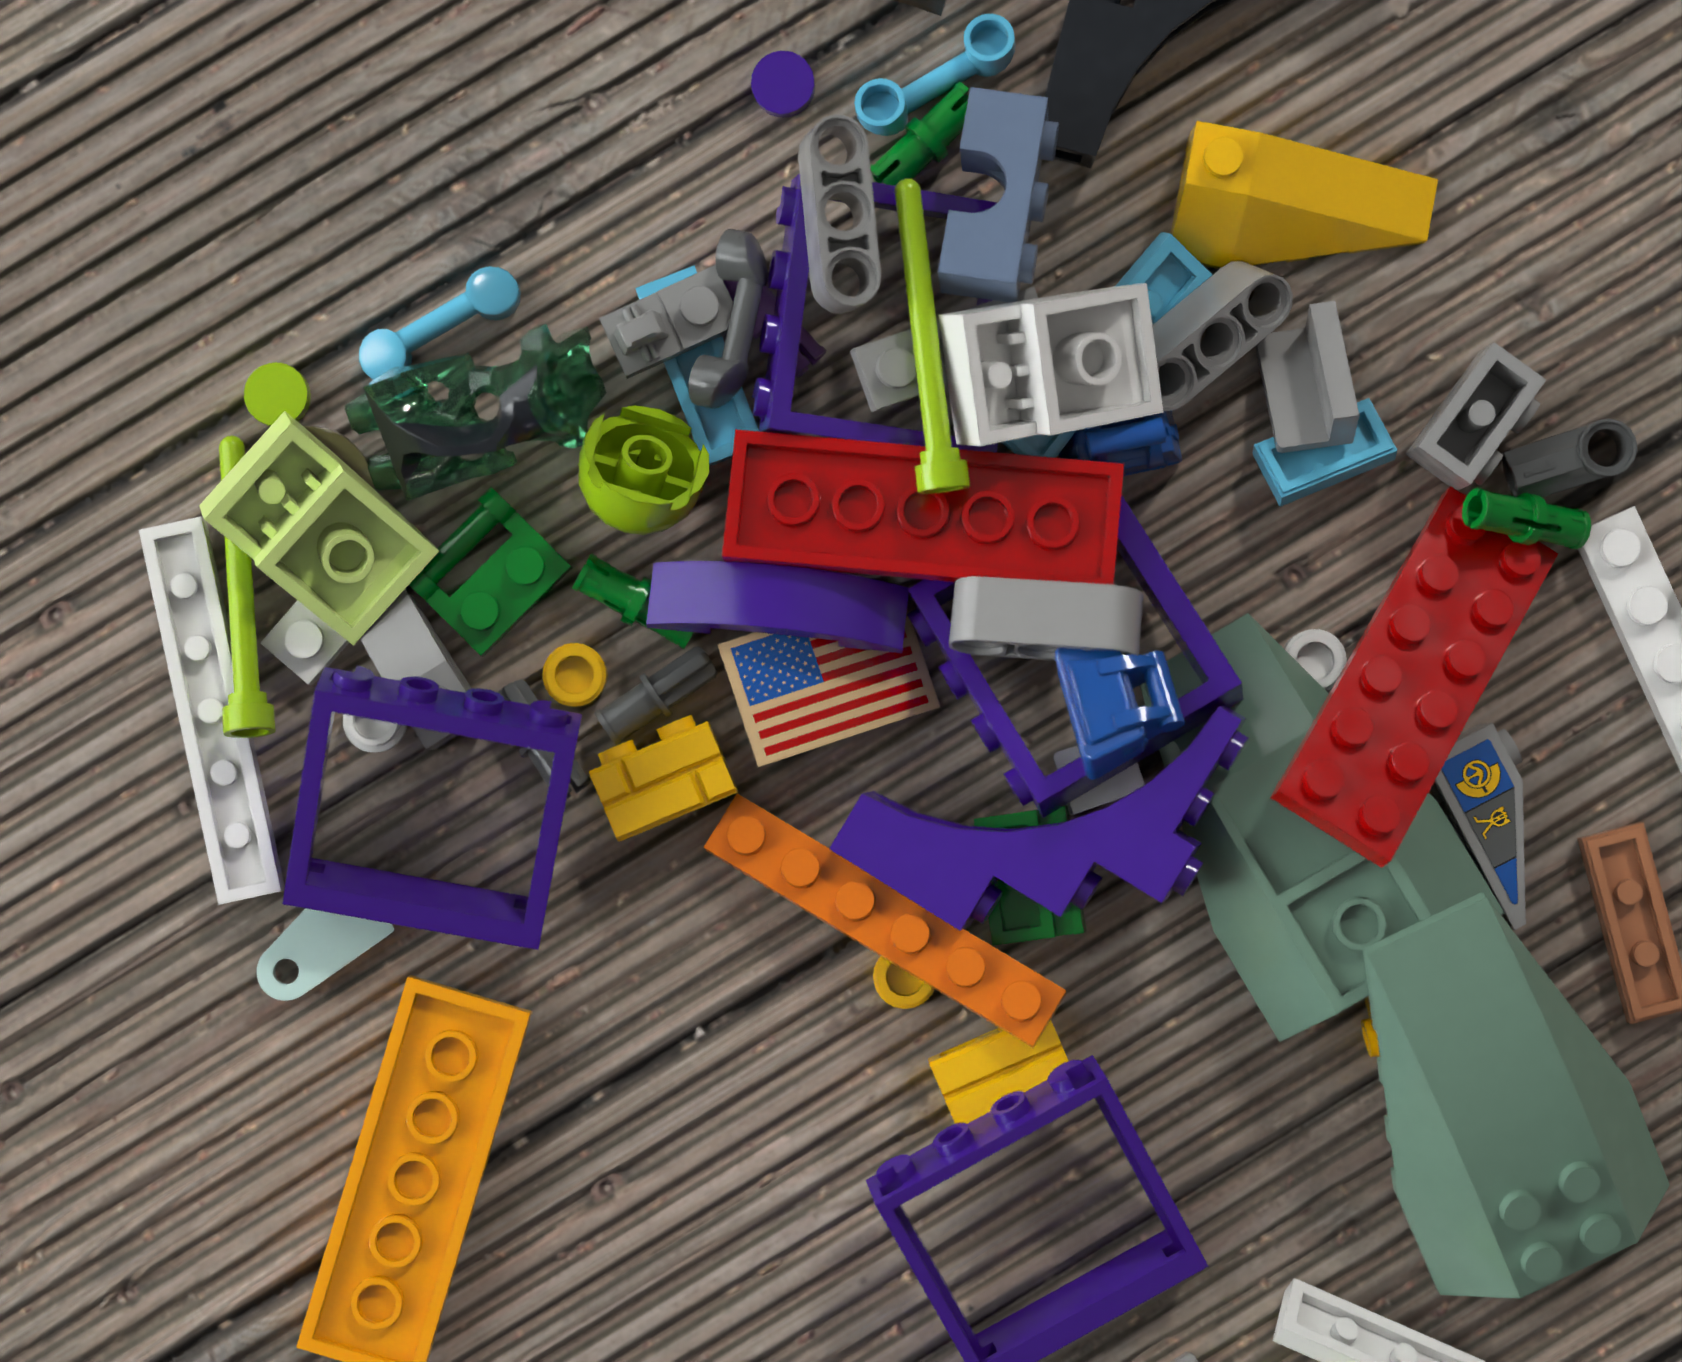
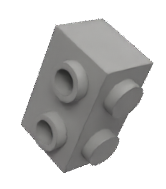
M1495 342L1491 343L1478 352L1405 455L1456 490L1471 485L1473 481L1479 486L1482 485L1503 457V454L1496 450L1510 430L1518 434L1536 413L1541 403L1534 399L1546 379Z

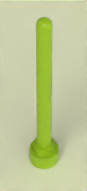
M903 179L895 187V200L926 451L920 453L921 465L915 466L918 494L951 492L970 487L967 460H960L959 448H952L921 189L915 180Z
M227 436L219 444L221 481L245 455L244 443L237 436ZM224 536L234 693L228 695V705L222 708L223 735L231 738L267 736L276 732L274 705L267 703V693L260 691L252 558Z

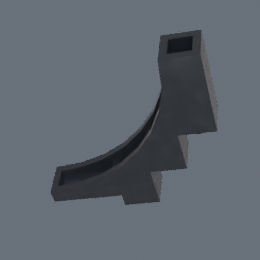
M1069 0L1044 96L1048 97L1049 121L1059 122L1054 159L1092 168L1108 122L1137 75L1168 42L1206 14L1236 0H1133L1132 8L1120 5L1121 0Z

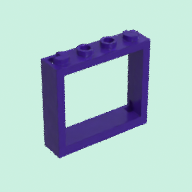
M799 173L791 180L790 187H782L781 202L776 212V224L784 225L785 232L782 251H773L768 272V288L777 289L774 315L765 314L760 333V352L769 353L766 378L756 379L752 398L755 399L753 416L760 417L759 431L925 446L924 431L791 411L809 274ZM872 182L874 208L897 211L895 200L896 186ZM921 190L923 214L928 217L947 219L949 210L978 213L986 211L997 204V202ZM977 298L976 306L993 300ZM951 436L952 448L997 452L998 443L984 446L956 444L955 436Z
M1122 495L1117 550L1201 680L1202 685L1178 698L1185 721L1181 728L1174 731L1161 732L1148 740L1142 753L1098 779L1092 780L1087 777L1081 756L1045 777L971 655L958 652L949 647L951 622L941 608V605L953 599L955 582L924 579L908 589L916 609L906 615L915 628L920 640L925 647L936 641L947 659V662L938 668L957 700L967 694L969 695L980 715L971 719V722L989 753L998 748L1002 749L1013 767L1003 774L1010 788L1016 794L1022 806L1033 801L1043 818L1205 723L1219 706L1225 705L1230 708L1243 700L1241 680Z
M358 665L355 672L324 667L314 691L282 904L539 950L582 714L551 709V701L546 700L534 701L530 705L504 700L501 694L488 689L474 688L467 690L465 693L439 688L436 682L423 677H404L400 681L374 676L371 670ZM334 713L553 752L554 759L529 896L312 858Z
M1093 1055L1082 1061L1071 1060L1059 1065L1049 1074L1046 1081L1026 1092L1015 1091L1001 1097L992 1105L988 1113L968 1124L956 1123L943 1129L936 1135L932 1144L910 1156L902 1154L887 1160L878 1168L874 1176L866 1179L875 1206L965 1362H1037L1209 1267L1109 1080ZM1095 1099L1165 1230L975 1334L902 1204L1090 1100Z

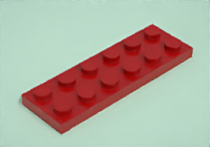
M735 429L722 551L724 561L774 564L826 571L955 582L964 577H994L1114 585L1124 464L959 449L960 460H967L970 487L951 492L918 494L915 466L921 465L920 453L926 451L925 446Z
M1451 486L1440 497L1270 797L1381 868L1391 862L1558 556L1557 552L1539 541L1526 545L1513 542L1508 534L1483 529H1470V527L1464 524L1462 519V508L1466 495Z

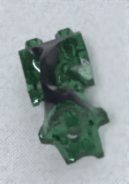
M547 324L535 326L520 339L521 354L519 359L505 365L475 366L468 352L420 364L394 367L363 387L364 393L345 405V412L352 430L356 431L359 435L380 430L386 450L376 452L368 458L367 468L375 489L378 491L402 489L406 500H412L460 482L481 476L493 475L517 463V459L513 451H507L505 448L507 446L528 441H555L562 447H581L588 432V417L607 393L602 378L598 375L592 364L589 350L591 335L588 327L585 326L563 333L553 339ZM433 381L443 383L449 389L448 398L435 400L428 392L429 383ZM490 392L496 396L499 402V409L494 419L485 420L478 416L474 406L481 394ZM484 453L483 456L474 459L461 457L463 455Z

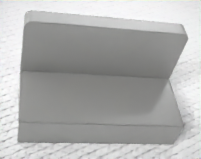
M1335 301L1310 304L1305 328L1272 332L1255 346L1276 450L1280 453L1353 443L1359 420V410Z

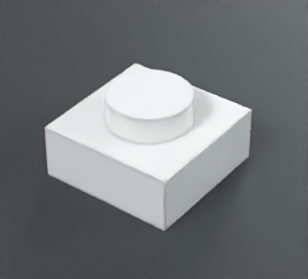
M297 600L262 640L261 644L308 685H313L321 676L324 667H329L349 642Z

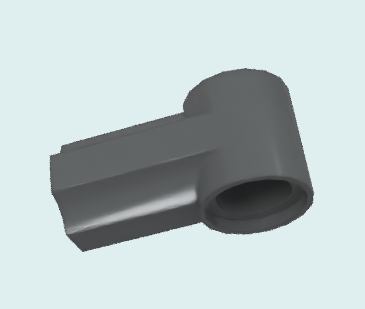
M1614 419L1597 420L1585 426L1501 452L1503 454V472L1513 497H1517L1522 493H1529L1543 498L1622 473L1635 460L1637 442L1631 428L1623 422ZM1596 432L1608 434L1616 444V457L1607 467L1597 465L1588 454L1589 440Z

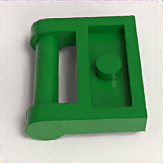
M492 486L477 499L481 505L438 547L439 552L409 584L482 657L573 568ZM500 522L512 536L462 586L449 596L438 583Z

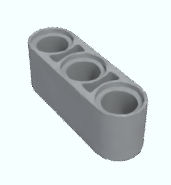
M832 115L825 117L804 136L799 145L798 161L812 293L822 308L832 313L843 314L857 309L875 296L880 286L881 270L868 140L865 131L857 121L844 115ZM833 135L843 142L847 151L845 164H831L822 157L818 147L820 136ZM840 200L851 209L853 225L850 230L841 231L830 225L825 215L827 201ZM835 265H846L852 268L858 275L860 284L856 296H844L834 288L831 276Z
M1243 261L1230 262L1220 268L1152 325L1158 368L1160 367L1158 374L1163 411L1176 410L1185 405L1282 324L1289 315L1293 299L1290 285L1283 277ZM1254 290L1252 299L1248 302L1250 294ZM1206 328H1207L1206 335H1205L1204 339H1203V340L1201 341V343H1200V339H1201V337H1202V334H1203V332H1204V331L1206 330Z
M994 577L960 578L955 581L949 647L958 652L972 655L1055 660V651L1058 648L1087 651L1108 649L1121 651L1123 655H1139L1144 595L1141 591L1134 588L1109 584Z

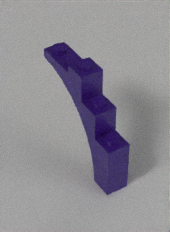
M1225 705L1219 706L1190 746L1153 780L1106 808L1066 822L1023 828L969 826L918 813L880 793L871 791L861 794L829 849L960 931L971 926L974 919L984 924L1003 894V891L995 886L998 879L1059 917L1068 913L1073 905L1083 910L1103 878L1094 872L1097 864L1163 903L1169 898L1172 891L1184 896L1203 865V862L1194 858L1201 842L1184 833L1180 828L1184 821L1193 827L1196 826L1215 793L1205 788L1218 765L1229 771L1249 739V737L1239 732L1246 718Z

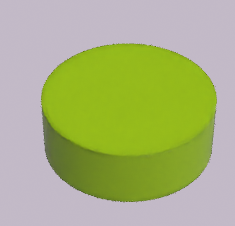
M274 362L264 364L252 372L244 387V401L250 414L261 423L270 427L284 411L299 422L309 409L311 391L308 382L300 372L287 364Z

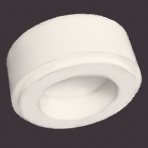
M1310 629L1297 633L1283 647L1325 690H1329L1334 686L1347 663L1346 652L1342 643L1333 634L1324 630Z

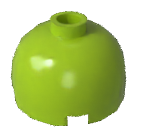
M636 405L622 407L619 416L609 417L603 421V414L595 419L585 435L579 456L578 484L590 510L605 524L625 533L639 535L663 532L685 519L701 495L709 475V453L704 444L700 451L697 444L689 437L692 428L682 419L665 411Z

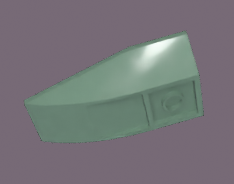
M1247 613L1213 633L1212 637L1242 682L1243 700L1230 707V709L1246 718L1239 732L1249 737L1229 771L1218 765L1205 788L1215 793L1196 826L1193 827L1184 821L1182 828L1184 833L1201 842L1194 858L1203 862L1197 877L1213 931L1277 1039L1281 1042L1342 1012L1369 996L1363 954L1364 948L1481 892L1487 896L1501 915L1504 911L1440 805L1429 793L1391 862L1383 868L1270 798L1329 693ZM1183 652L1167 661L1177 698L1202 685L1201 680ZM1146 683L1140 685L1145 704L1146 706H1152ZM1208 721L1159 749L1164 768L1190 746Z

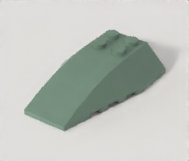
M1481 892L1364 948L1363 954L1372 1026L1377 1033L1380 1057L1377 1058L1379 1081L1384 1086L1387 1115H1384L1386 1137L1391 1145L1394 1167L1390 1168L1392 1185L1439 1294L1521 1299L1638 1243L1670 1184L1632 1086L1487 896Z

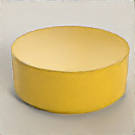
M569 643L558 647L548 656L543 667L542 676L544 686L554 700L566 706L582 707L594 702L603 693L607 684L608 672L603 658L593 648L580 643Z
M879 956L873 971L874 985L879 996L889 1005L901 1009L914 1008L927 1001L934 992V988L883 957Z

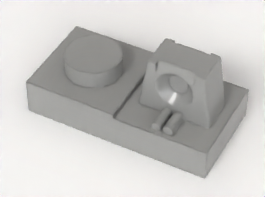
M716 265L599 319L626 378L629 379L727 334L733 301L724 281L717 274Z

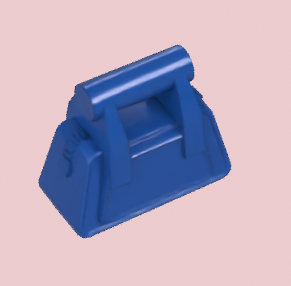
M1163 411V413L1077 430L1058 454L1059 458L1124 464L1123 476L1165 468L1182 461L1178 441L1179 434L1177 425L1174 423L1172 411Z
M1058 648L1055 651L1058 678L1084 770L1089 779H1098L1139 755L1145 750L1148 740L1161 732L1174 731L1185 724L1163 651H1152L1144 655H1123L1121 651L1108 649L1087 651ZM1146 683L1152 706L1138 707L1133 689Z

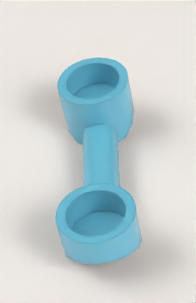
M980 15L974 18L965 29L964 52L901 89L895 82L883 78L866 82L858 90L854 101L860 124L866 130L876 135H896L904 130L905 125L908 124V114L952 89L958 81L964 82L975 74L989 77L1002 72L1010 64L1015 53L1013 27L1008 20L1000 15Z
M488 266L478 269L468 279L466 291L397 332L388 329H377L369 333L363 339L359 348V363L362 370L372 380L381 384H392L400 381L409 372L412 363L411 352L476 314L489 320H502L512 315L518 308L521 299L520 287L517 281L508 271L500 267Z

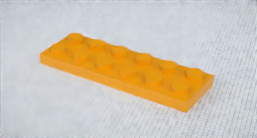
M410 975L407 977L296 1348L342 1362H428L533 1011Z

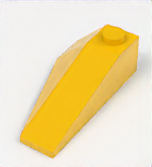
M1196 121L1188 136L1170 234L1203 266L1220 269L1234 261H1243L1251 265L1281 261L1293 262L1308 260L1310 257L1338 253H1358L1423 244L1428 239L1438 179L1261 132Z

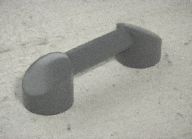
M727 229L722 234L717 246L715 263L718 276L722 280L738 282L722 357L701 355L696 359L691 369L689 396L691 402L697 406L719 408L725 405L739 392L748 375L749 365L747 361L763 286H766L768 282V268L764 252L756 237L749 231Z

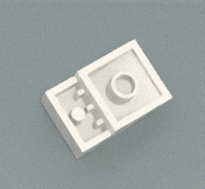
M1147 283L1067 293L938 315L955 438L958 445L984 446L1034 435H1055L1163 413Z

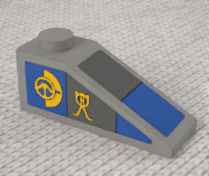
M1480 723L1460 734L1434 781L1430 792L1440 805L1504 911L1501 916L1512 930H1516L1526 925L1523 780L1516 768V765L1522 763V757L1514 740L1504 728L1497 732L1493 723Z

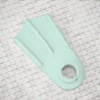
M305 908L260 957L257 965L259 985L267 995L274 999L282 1001L297 999L393 933L395 930L394 926L390 923ZM282 959L293 960L298 966V977L292 983H283L276 977L275 968Z

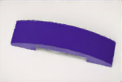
M731 561L657 562L653 564L646 626L647 628L711 634V628L829 639L838 640V647L902 653L909 588L850 574L784 565Z

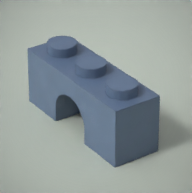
M970 87L960 143L962 171L988 175L997 180L1005 192L1000 201L986 211L978 213L948 211L938 268L941 293L1010 303L1018 301L1021 283H1033L1038 245L1028 244L1031 221L1043 222L1049 188L1048 183L1038 182L1042 160L1054 161L1059 131V122L1049 121L1048 97Z

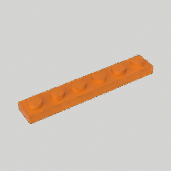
M738 793L703 847L710 854L1033 1049L1067 994V990L967 930L963 929L960 931L833 852L828 847Z

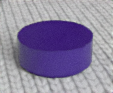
M776 51L766 55L757 63L751 77V88L756 102L765 112L775 117L788 118L800 114L810 105L815 94V79L811 67L800 55L790 51Z

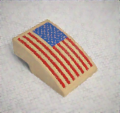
M907 615L902 653L838 647V640L758 632L717 644L758 767L940 708L914 627Z

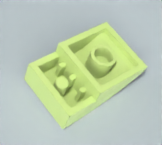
M286 411L279 416L199 505L205 521L250 556L257 568L353 646L439 552L438 548L396 508Z

